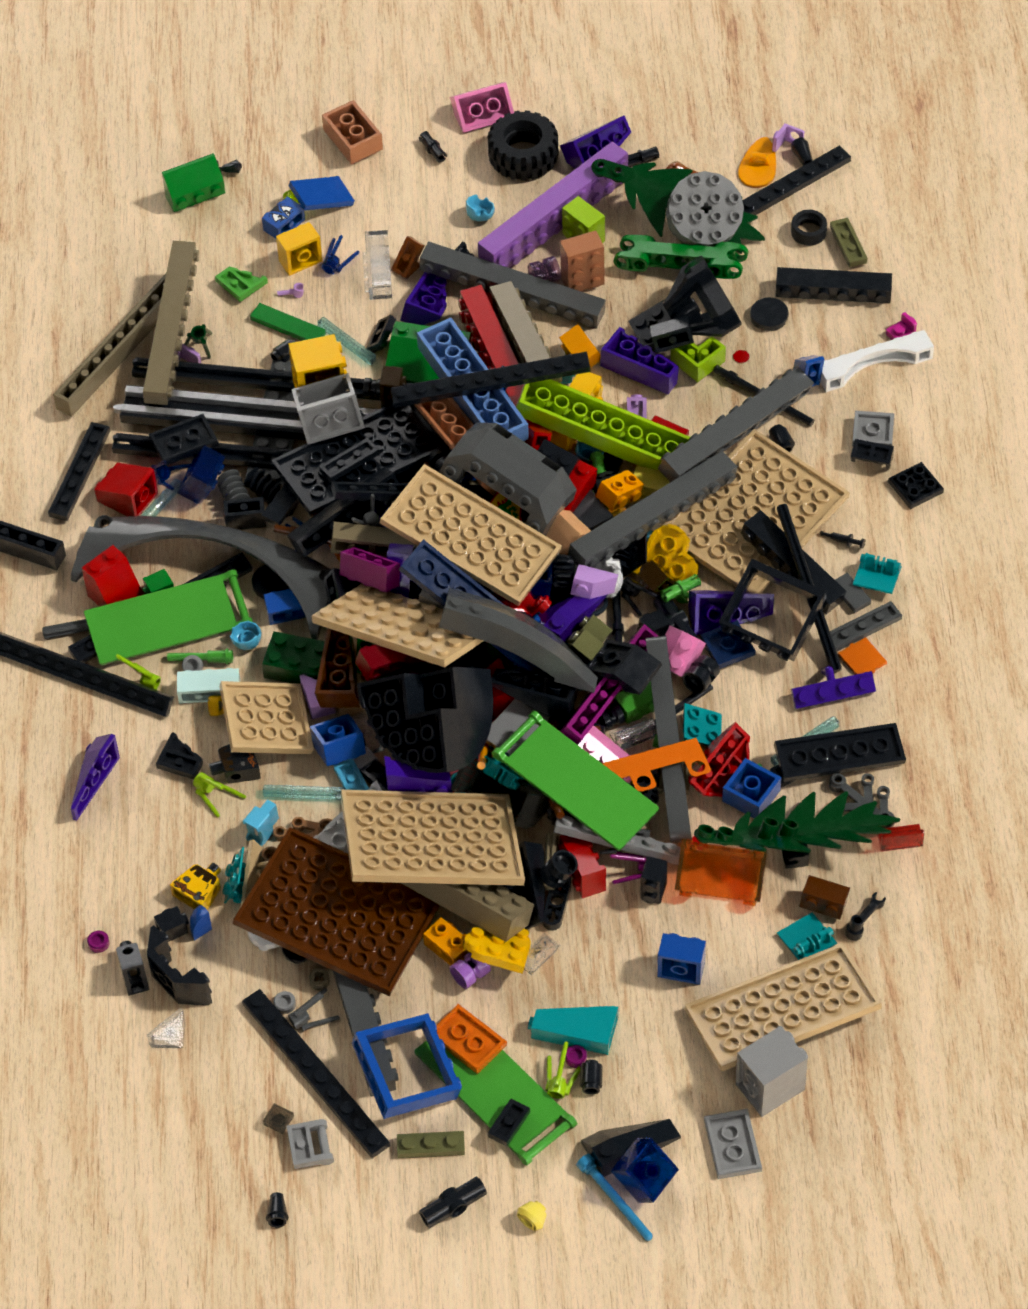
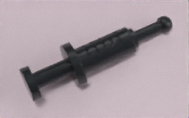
M820 531L821 536H827L831 540L846 543L847 547L856 544L860 545V548L863 549L866 540L863 538L861 540L853 539V534L846 536L835 532L829 534Z

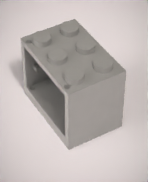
M349 373L291 389L308 445L365 428Z
M779 1026L737 1052L736 1085L761 1117L805 1090L808 1055L802 1047L799 1048L793 1035L789 1031L786 1032L782 1026Z

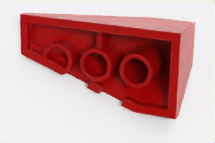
M581 460L578 461L569 476L577 489L575 497L563 510H568L572 513L575 511L590 489L596 484L597 468Z

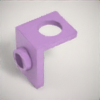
M784 124L773 136L772 151L776 152L785 140L792 143L795 139L791 136V132H796L799 138H804L805 131Z
M182 343L181 352L178 351L177 354L179 355V360L183 358L191 363H201L200 354L194 348Z

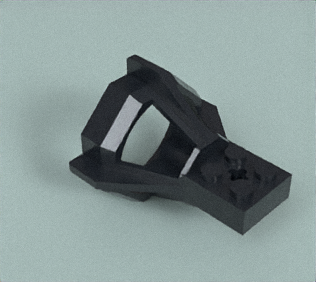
M699 256L682 266L665 300L628 321L640 343L644 346H650L653 352H656L651 338V325L687 315L693 335L723 337L742 325L740 318L703 256ZM694 292H696L707 310L706 313L701 314V310L694 298L691 299L690 296Z

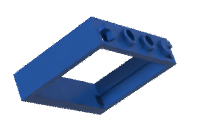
M428 1013L355 1032L352 1046L383 1119L457 1099L462 1088L461 1081L453 1071V1062L447 1057L445 1044L442 1039H439L436 1024L431 1020ZM422 1029L446 1086L393 1100L369 1043Z

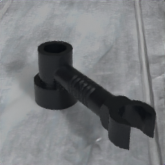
M877 892L873 893L869 905L862 913L851 917V921L848 923L845 931L847 938L850 940L862 938L864 922L875 910L884 906L886 897L878 901L876 900Z

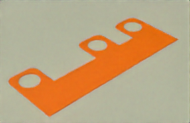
M697 738L602 763L621 778L630 776L635 789L639 792L656 787L655 779L650 770L684 761L689 773L694 777L711 771ZM701 761L705 764V769L702 772H696L691 767L692 763ZM641 776H646L650 779L651 783L647 787H641L638 785L637 779Z

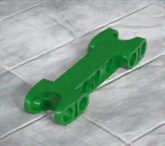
M625 235L620 241V248L623 251L616 253L613 261L619 269L643 272L648 267L681 269L682 266L697 257L703 256L715 278L736 279L743 272V266L739 262L747 259L749 251L746 246L733 242L722 241L713 247L656 242L653 237L648 235ZM630 241L633 245L627 246L624 242ZM740 250L745 255H739L736 253V251ZM618 258H623L626 263L620 262ZM735 267L739 272H732L729 268Z

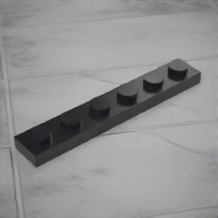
M91 422L48 511L49 517L68 521L110 433L109 426Z

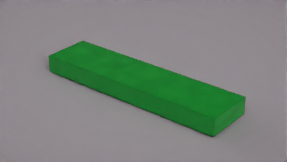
M259 303L250 315V320L300 341L326 335L325 329L262 303Z

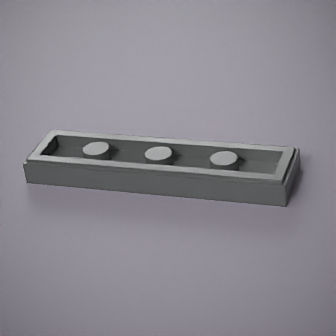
M890 601L831 630L830 634L836 652L901 620L902 614Z

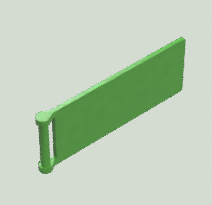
M230 570L221 575L85 610L84 615L99 664L105 665L120 661L116 658V654L128 659L232 631V627H235L240 622H253L252 618L249 617L237 581V571ZM223 581L230 582L242 619L236 622Z
M532 711L528 715L529 718L499 748L496 747L491 752L492 756L506 764L608 844L620 851L658 812L659 806L544 720L537 711ZM534 724L539 725L509 757L505 754Z
M425 1041L414 1050L415 1055L445 1083L429 1044ZM445 1049L447 1057L453 1062V1071L456 1077H459L462 1084L458 1097L490 1129L510 1099L530 1108V1114L508 1145L526 1166L532 1162V1158L569 1128L573 1129L577 1126L576 1119L550 1097L503 1050L476 1074ZM559 1118H562L564 1120V1122H562L553 1131H551L548 1135H546L543 1139L536 1143L527 1152L522 1150V1148H524L533 1139H535L538 1135H540L543 1131H545L548 1127L555 1123Z

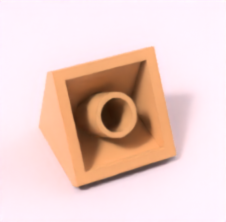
M562 510L556 516L546 536L562 545L559 554L568 555L570 544L591 530L571 511Z

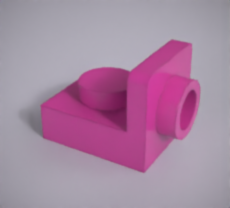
M904 312L901 314V321L886 329V335L893 340L894 338L916 332V320Z

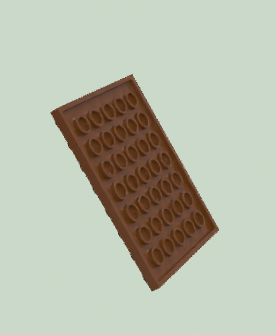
M289 827L234 917L233 925L390 997L421 942L423 933L427 931L441 905L401 883L352 882L348 853Z

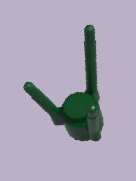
M205 324L192 328L191 333H187L184 345L188 346L192 339L193 342L202 344L207 358H211L206 339L207 334L212 335V332L206 328Z

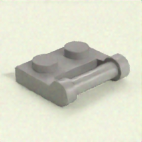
M319 1119L287 1126L294 1169L320 1164L330 1165L334 1162L333 1154L330 1153L326 1120ZM310 1131H317L321 1154H314Z

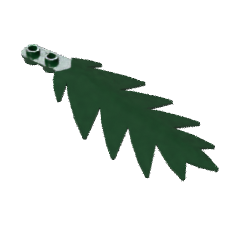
M605 159L595 160L591 165L592 172L597 177H605L617 183H624L625 193L633 210L636 209L637 194L649 222L658 235L662 237L668 199L678 182L693 173V170L677 168L651 170L656 166L654 162L638 164L631 168ZM743 212L742 222L732 239L728 242L741 244V239L765 241V237L748 224L758 219V216Z
M847 791L833 799L815 817L816 793L812 792L790 813L787 819H785L786 796L783 795L765 808L753 819L750 825L751 813L747 812L736 823L734 830L724 826L714 830L711 826L702 824L695 830L694 836L699 842L704 844L735 845L761 852H766V848L810 853L811 849L800 843L841 849L842 846L830 839L872 843V840L856 833H891V830L882 827L900 822L901 819L873 814L877 805L876 801L861 805L843 816L848 796Z

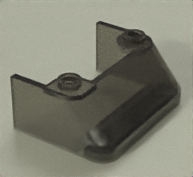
M474 760L468 766L458 771L451 788L455 792L509 794L512 813L515 815V820H517L515 825L525 829L534 827L547 813L546 811L550 806V798L528 781L519 779L520 785L518 789L510 790L502 783H499L498 780H494L489 775L483 773V770L478 769V760Z

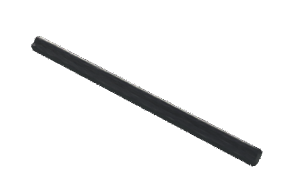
M787 504L777 506V512L800 580L814 586ZM807 598L810 610H812L816 601ZM821 608L814 622L828 664L835 673L840 671L842 666Z

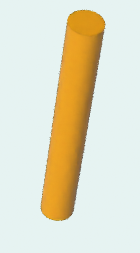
M485 743L478 757L477 767L481 770L486 766L487 759L484 757L488 754L489 745Z

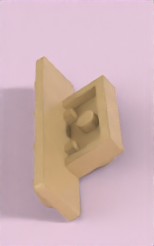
M254 839L249 841L247 849V862L244 869L245 876L239 909L269 860L263 862L262 852L264 848Z

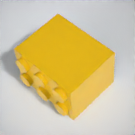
M335 334L288 344L295 388L347 373L345 356L340 354L343 353L341 342L336 341Z

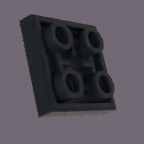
M922 462L888 478V483L910 509L944 493V488Z

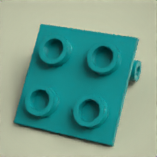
M861 554L860 565L853 585L892 594L902 568L901 563L898 560L888 558L886 561V557H883V560L880 561V556H877L875 560V555Z
M684 703L683 741L697 738L699 744L709 746L722 733V714Z
M484 757L488 762H486L485 768L482 769L483 773L489 775L494 780H498L499 783H502L510 790L518 789L520 785L519 779L525 780L503 762L496 760L494 757Z
M244 847L241 848L238 854H234L232 863L226 867L225 876H228L222 891V894L225 895V904L229 899H233L235 903H241L242 886L245 876L244 869L246 867V863L242 862Z
M813 912L777 932V935L798 960L837 944L836 940L832 937L834 934L832 928L824 927Z

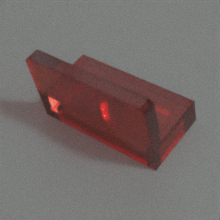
M919 824L885 828L891 830V833L877 834L881 852L923 846L924 830L920 829Z

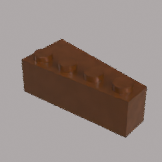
M327 628L314 693L320 708H360L353 638L350 635Z

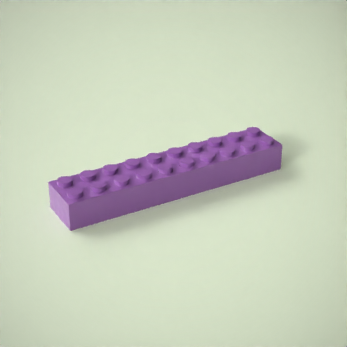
M614 142L609 143L479 241L478 258L508 268L517 265L537 247L545 244L550 237L560 232L562 229V207L577 196L593 206L604 196L612 193L620 184H623L605 177H597L592 172V163L597 159H605L628 166V153Z

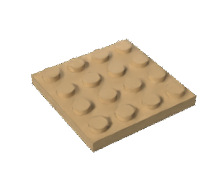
M221 681L219 688L231 752L312 754L314 748L301 684Z

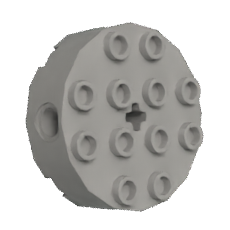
M703 171L690 174L678 182L668 199L666 218L670 231L683 244L714 247L717 243L722 241L728 242L732 239L742 222L744 206L741 194L732 181L718 173Z

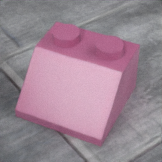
M669 626L665 635L670 671L683 678L686 671L701 655L706 643L682 630Z

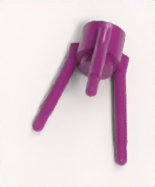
M616 852V854L610 855L611 858L638 862V871L643 872L646 856ZM642 873L613 880L612 884L639 879Z

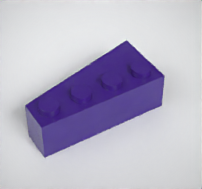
M621 327L616 330L601 349L600 366L665 394H669L677 384L679 366L663 355L655 354L650 346L642 345L638 342V338L633 335H627Z

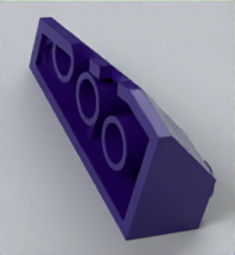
M625 115L559 146L566 162L576 169L609 143L614 142L620 146L631 134V130Z
M424 272L404 304L400 321L426 325L439 320L447 307L446 279Z
M689 591L688 612L691 627L695 634H703L720 627L719 620L734 592ZM746 592L731 622L738 620L739 624L773 615L774 594Z
M570 595L548 608L543 614H539L538 616L541 620L539 623L567 643V638L580 628L578 625L585 616L589 617L607 595L593 599Z
M114 734L96 737L93 743H90L86 748L71 805V813L75 821L79 819L120 759Z

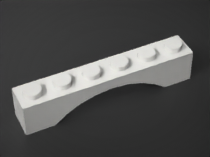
M925 330L884 343H878L865 349H859L849 354H843L830 360H824L820 383L825 392L844 387L855 373L873 364L891 361L918 364L933 359L934 345Z

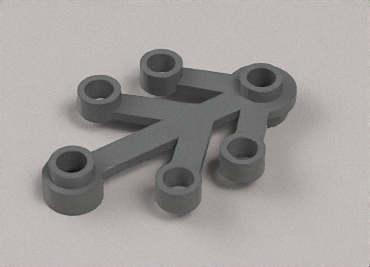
M836 773L830 777L829 788L833 792L847 791L848 796L856 802L846 803L844 811H852L861 805L873 802L872 786L874 784V776L872 774L866 773L862 776L861 784L864 787V797L846 783V778L842 774ZM880 786L877 789V798L880 799V810L875 807L873 814L895 817L892 812L888 811V798L890 795L888 787ZM891 824V825H888V826H885V827H882V828H885V829H888V830H889L891 827L894 826V824Z

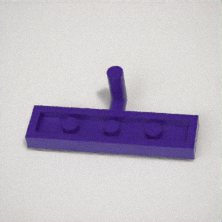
M831 666L821 669V673L826 675L827 681L791 689L795 709L876 692L872 671L835 679Z

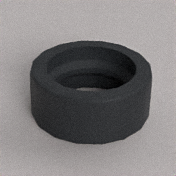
M811 209L798 212L791 222L792 237L802 245L810 246L821 243L827 234V220L825 216ZM804 223H814L820 229L815 232H804L798 226Z

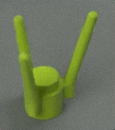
M116 654L117 659L142 674L140 678L142 685L155 690L158 689L161 682L160 676Z
M203 772L194 778L193 786L197 788L195 793L204 800L216 817H219L220 814L204 793H210L216 787L243 799L246 798V795L216 781Z
M567 1041L564 1042L557 1075L553 1079L551 1056H547V1083L545 1091H547L550 1097L555 1099H563L564 1095H569L570 1089L580 1072V1066H578L568 1084L566 1079L561 1077L567 1053Z

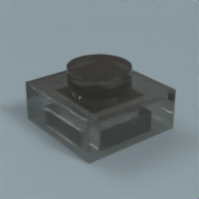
M274 1103L264 1118L263 1124L283 1134L294 1118V1113Z

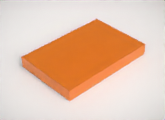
M459 1004L436 1025L439 1039L443 1040L445 1049L476 1074L485 1068L507 1046L505 1039Z

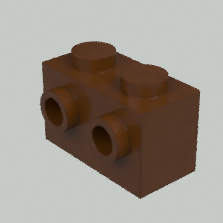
M809 875L802 892L799 907L840 920L847 903L850 887Z

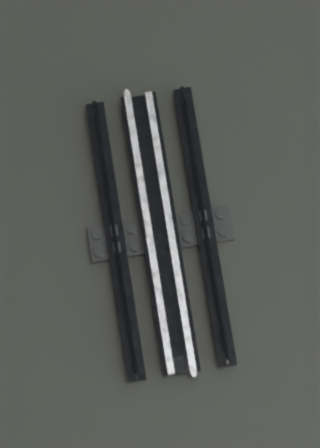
M135 357L133 359L132 377L146 378L147 368H139V366H148L149 358ZM272 360L270 370L179 361L178 367H175L176 381L265 390L264 398L173 389L172 398L169 397L168 405L144 403V386L126 385L124 404L113 406L114 412L120 414V421L122 423L169 427L204 414L210 427L215 432L255 435L253 446L219 443V446L182 460L248 466L246 476L254 467H258L259 470L265 469V475L271 474V479H277V484L282 483L283 486L285 482L272 466L271 460L292 451L295 439L306 440L291 390L295 388L291 361L284 363ZM350 378L357 399L381 401V399L375 396L363 397L364 379ZM359 407L363 411V417L379 410L376 408ZM123 433L113 435V453L160 458L149 436ZM120 442H129V444H120ZM422 463L409 470H420V468L424 464L426 465V463ZM407 470L397 475L396 478L398 481L410 482L417 472H409Z

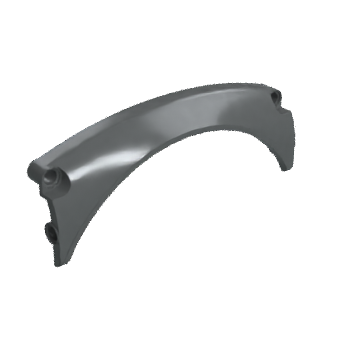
M102 515L96 519L93 527L89 526L77 551L76 560L71 572V581L77 582L83 576L81 567L112 545L119 551H123L142 543L161 539L193 538L215 541L250 554L268 566L284 581L299 601L306 615L312 639L318 640L322 627L312 623V615L329 605L324 577L332 569L308 556L304 557L290 547L252 533L222 525L171 517H109Z

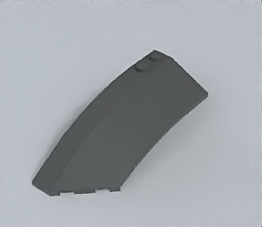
M449 588L439 628L474 637L510 651L554 677V682L592 693L595 692L598 677L561 638L547 627L509 606Z

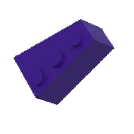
M390 543L387 559L400 563L401 567L414 551V545ZM400 571L399 587L393 588L389 592L415 599L416 589L413 588L414 582Z
M384 756L388 791L452 793L450 772L428 773L422 770H415L405 763L402 764L397 760H391V757Z

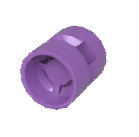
M470 952L464 956V960L459 959L449 967L455 981L464 989H468L476 983V978L481 979L491 971L489 964L471 958L472 953Z

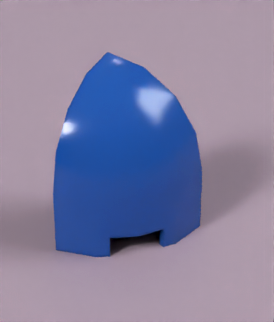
M202 905L197 906L190 917V931L194 941L212 930L209 912Z

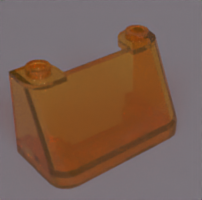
M682 839L675 891H678L679 896L692 897V894L740 900L743 901V905L756 906V903L761 902L768 851L753 850L751 852L749 849L704 844L701 842L698 844L693 842V840Z

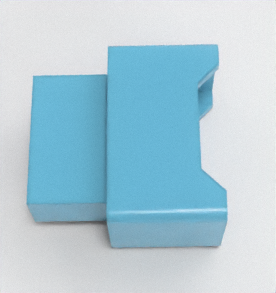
M267 800L261 808L255 806L242 821L247 826V841L254 839L263 847L273 835V825L279 819L275 803Z

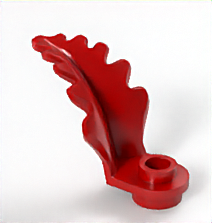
M495 592L492 594L504 605L526 613L531 617L537 612L543 614L552 603L548 595L544 597L540 595L535 600L529 592L521 604L517 606Z

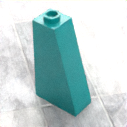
M619 1007L536 1009L534 1017H530L528 1029L531 1030V1039L564 1045V1042L567 1041L568 1047L580 1045L587 1051L608 1055L619 1018Z

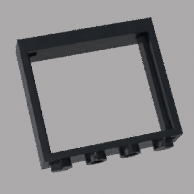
M751 559L719 620L721 631L729 636L733 634L739 636L740 640L747 644L754 643L759 645L758 648L769 653L772 651L782 660L788 661L790 659L795 661L827 598L826 591ZM755 575L816 601L791 650L730 623Z

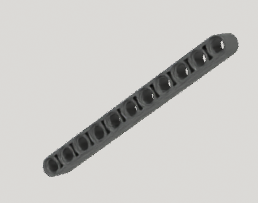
M666 635L645 638L647 652L662 663L661 668L651 680L659 748L679 742ZM682 762L661 767L670 841L673 844L691 842L692 837Z

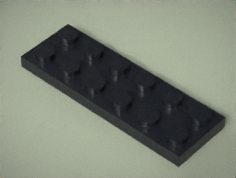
M896 723L777 740L774 742L783 782L898 765L906 762Z

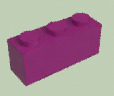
M356 547L340 552V575L347 577L348 580L361 582L364 586L375 587L381 592H389L391 589L399 587L400 571L398 569L400 568V563Z

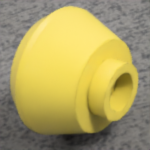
M529 1201L517 1209V1216L529 1229L534 1231L541 1230L547 1216L546 1208L538 1201Z

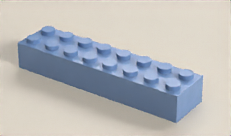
M452 318L417 332L418 349L439 379L489 370ZM503 388L453 397L474 425L476 423H497L522 441L529 439L528 423Z

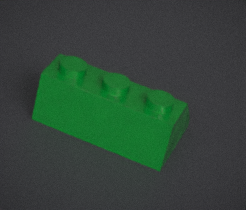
M214 153L162 172L165 197L174 212L225 194L224 180Z

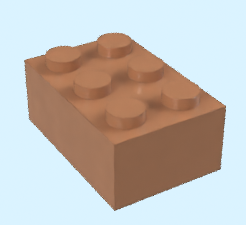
M354 100L322 114L324 132L351 164L383 150L381 132Z
M597 231L561 240V280L564 286L584 291L604 285V245Z

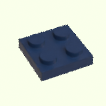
M738 620L731 622L732 624L742 628ZM720 627L701 634L700 639L706 643L705 648L711 658L717 662L720 669L755 656L756 650L752 644L741 641L740 637L734 634L729 636L723 633Z

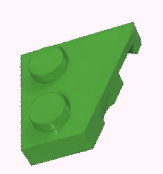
M230 266L215 276V281L239 302L268 283L266 276L262 275L261 278L252 276V272L240 271Z

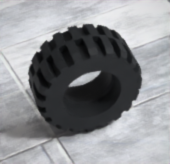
M520 110L514 111L513 114L507 113L503 118L497 119L488 132L489 161L498 173L501 172V175L509 176L512 180L521 179V181H527L529 178L532 180L537 179L539 175L542 177L554 167L558 160V132L555 129V125L551 121L549 122L547 117H542L540 113H531L527 110L525 112H520ZM518 142H530L536 145L528 149L511 147V145Z

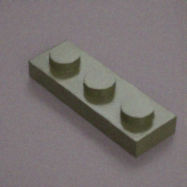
M844 218L830 222L831 231L849 268L866 264L868 258L849 219Z
M464 1131L397 1134L398 1158L465 1155Z

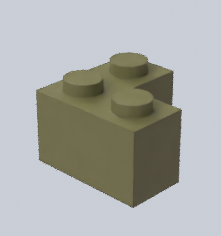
M594 614L589 616V618L585 616L578 625L581 628L575 633L573 632L566 640L567 645L584 663L592 661L603 647L604 640L612 632V629Z

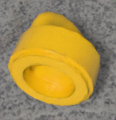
M213 695L208 697V713L210 716L224 714L223 704L222 709L219 710L218 701L222 702L221 696Z

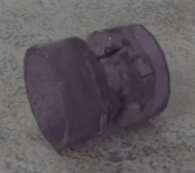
M554 256L543 259L542 263L535 261L527 265L529 275L551 282L561 279L560 267Z

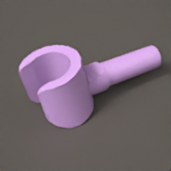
M296 283L293 289L277 291V295L290 294L296 298H301L304 293V285Z

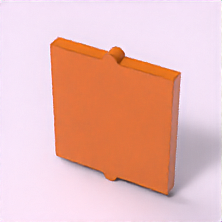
M866 637L854 644L851 643L849 647L838 653V656L855 675L870 671L875 673V670L887 664L884 657Z

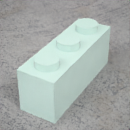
M239 668L177 672L179 704L208 702L209 696H221L219 688L221 681L241 682Z

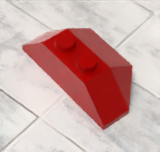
M734 722L714 739L704 751L711 771L696 777L689 773L688 782L702 796L722 797L725 784L745 758L749 760L750 736ZM697 761L692 769L696 772H702L705 769V764Z

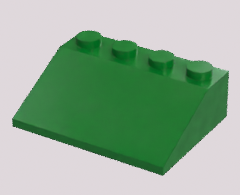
M395 321L386 366L403 368V376L407 377V383L439 379L417 346V332L430 326ZM461 331L471 344V332Z

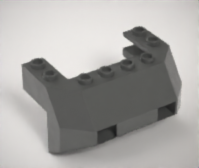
M476 423L446 457L439 473L461 485L466 473L469 472L530 513L525 524L545 536L556 516L574 500L577 490L563 467L497 423Z

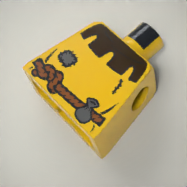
M211 863L207 869L194 864L170 884L172 896L192 909L202 905L208 910L221 889L220 881L217 877L221 872V868L215 863Z

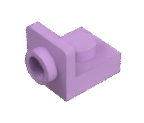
M639 394L627 397V411L647 419V397H642Z

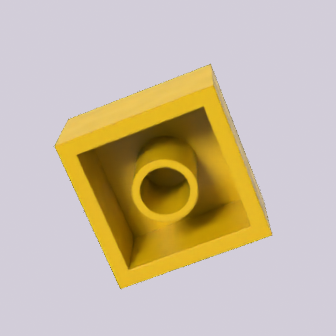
M310 222L276 236L278 259L289 276L323 262L320 236Z

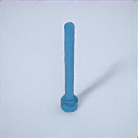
M586 1154L580 1158L576 1166L581 1172L590 1174L642 1237L650 1241L653 1237L652 1233L597 1170V1165L592 1155Z

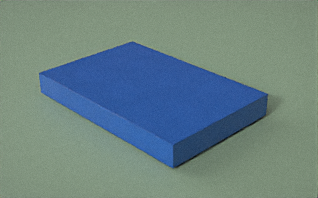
M339 176L294 180L289 183V188L304 211L353 206L355 201Z

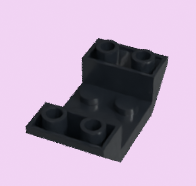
M606 639L603 647L592 661L588 662V668L598 677L597 681L600 677L618 680L624 692L640 695L661 668L662 663L638 645Z
M153 925L150 928L147 949L151 976L178 1004L210 1005L212 1003V991L209 987L210 980L204 972L200 973L195 967L183 976L176 968L172 969L169 966V962L172 961L170 954L172 950L168 944L169 937L163 930L159 931Z

